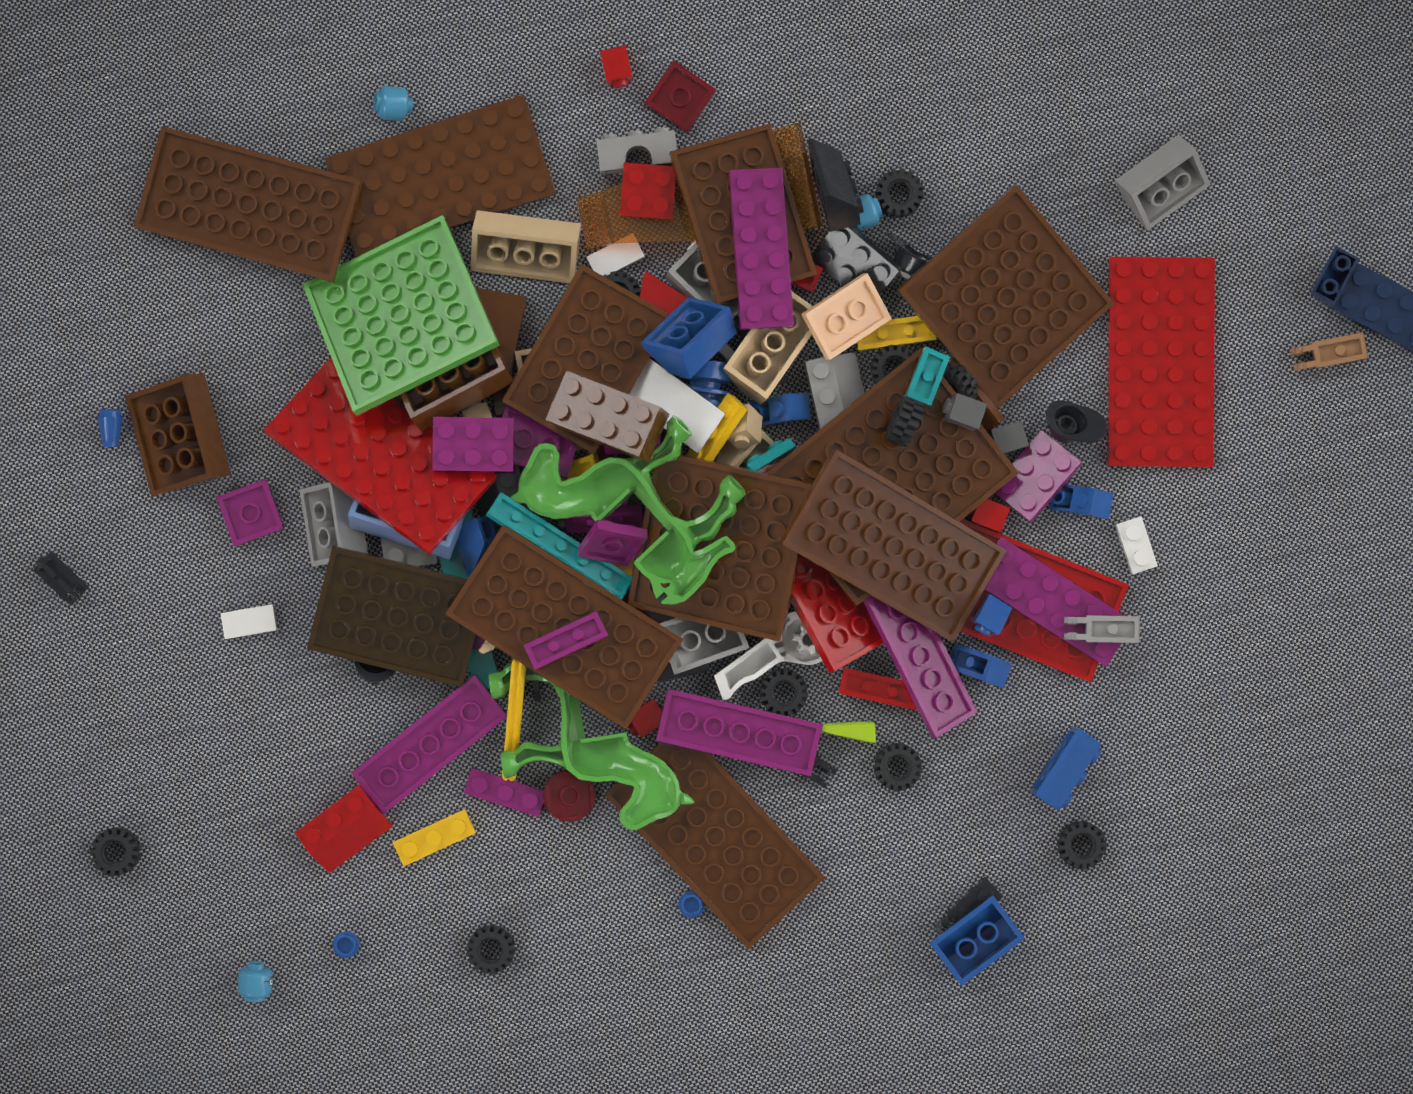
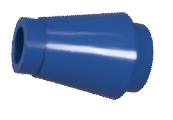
M100 409L97 420L102 446L118 447L123 422L121 409Z

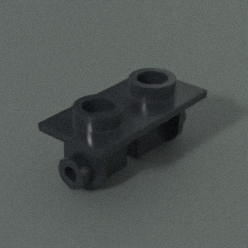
M52 551L45 558L41 557L36 562L37 566L33 569L70 606L89 588Z

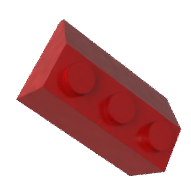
M358 785L296 831L295 835L309 854L328 873H331L393 827V825L363 787Z

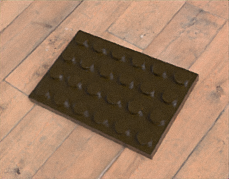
M333 545L307 649L462 687L476 634L447 617L445 613L468 579Z

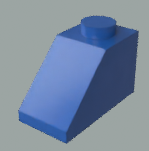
M955 643L950 656L957 672L1004 689L1012 663Z

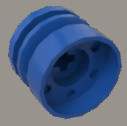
M709 360L691 379L680 377L689 380L690 382L687 386L717 408L722 402L719 401V398H724L727 393L731 394L720 389V385L733 383L723 370L727 363Z

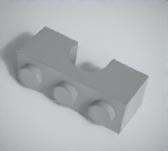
M668 127L656 128L653 130L654 133L643 134V131H631L625 137H617V134L601 136V140H596L601 175L623 173L624 162L626 163L628 155L635 150L647 152L652 159V165L673 166L669 153L670 151L677 150L675 130L669 131Z

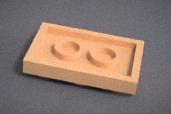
M868 273L861 274L801 314L826 360H831L892 319Z

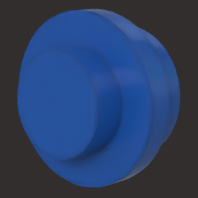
M694 891L685 892L678 902L680 912L689 918L699 916L705 906V903Z
M341 932L333 940V950L342 958L354 956L359 949V939L352 932Z

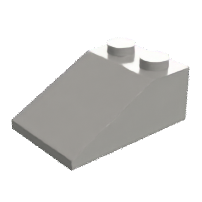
M680 618L660 623V625L683 638L682 643L669 661L674 675L749 649L744 633Z

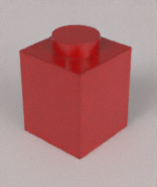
M626 46L600 51L607 87L613 86V89L627 87L628 82H633Z
M986 499L968 514L971 516L969 522L1001 533L1010 508Z
M654 698L639 708L628 728L634 736L639 734L643 738L659 727L662 709Z

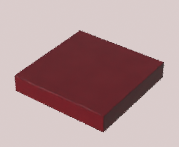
M673 60L644 102V105L687 134L717 90Z

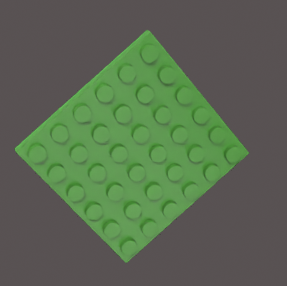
M443 215L340 265L334 283L314 278L302 284L352 411L356 416L500 346L449 225Z

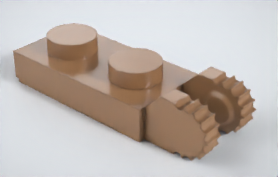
M1363 332L1310 343V345L1290 349L1291 355H1301L1311 351L1313 361L1299 362L1294 365L1295 371L1313 367L1317 369L1368 358Z

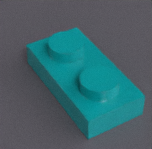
M924 347L905 396L930 407L950 356Z
M790 438L783 442L778 440L763 455L760 456L758 453L748 459L745 469L759 471L768 464L771 465L777 462L776 460L790 454L796 446Z

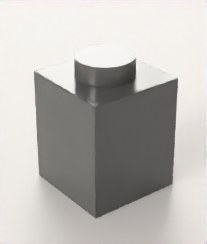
M959 393L954 394L951 398H947L944 403L942 412L945 413L943 421L971 431L978 430L987 404Z
M1022 421L989 431L990 437L1004 454L1029 446Z

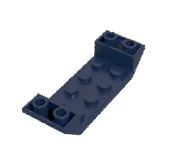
M1335 246L1311 294L1328 309L1413 353V291L1357 263L1358 257Z

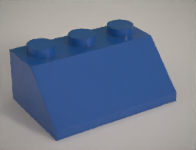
M688 297L641 342V345L669 374L691 379L737 331L730 307Z
M1071 726L1029 792L1058 811L1061 807L1066 808L1073 797L1070 793L1074 786H1080L1087 776L1085 769L1089 763L1094 764L1102 752L1099 748L1102 744L1082 729Z
M992 895L929 944L959 984L963 986L1024 940L1025 937Z

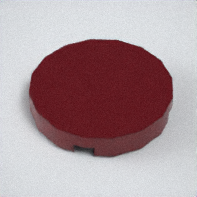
M568 770L556 772L548 779L544 786L542 797L544 806L550 815L560 821L573 822L581 820L591 811L595 804L596 793L594 784L591 781L579 780Z

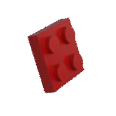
M624 162L620 216L673 220L676 181L673 166Z

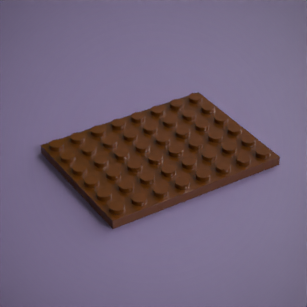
M920 348L766 473L813 483L834 448L960 522L1019 472L981 424L978 430L971 431L943 421L945 413L942 410L946 399L957 394L944 377L941 379L932 405L924 407L922 419L919 421L916 433L908 446L904 448L885 440L886 429L893 416V411H895L896 405L903 395L906 394L921 356L922 349ZM828 571L855 606L870 596L867 592Z

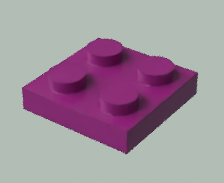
M267 479L216 497L235 547L285 529Z
M597 520L579 545L578 557L628 566L647 540V529L638 528L633 525L612 523L608 520Z

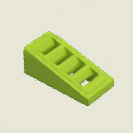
M873 721L822 723V731L825 733L868 743H876L875 723Z

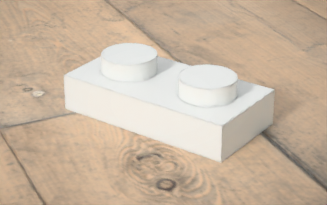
M1142 516L1115 525L1131 574L1158 566Z

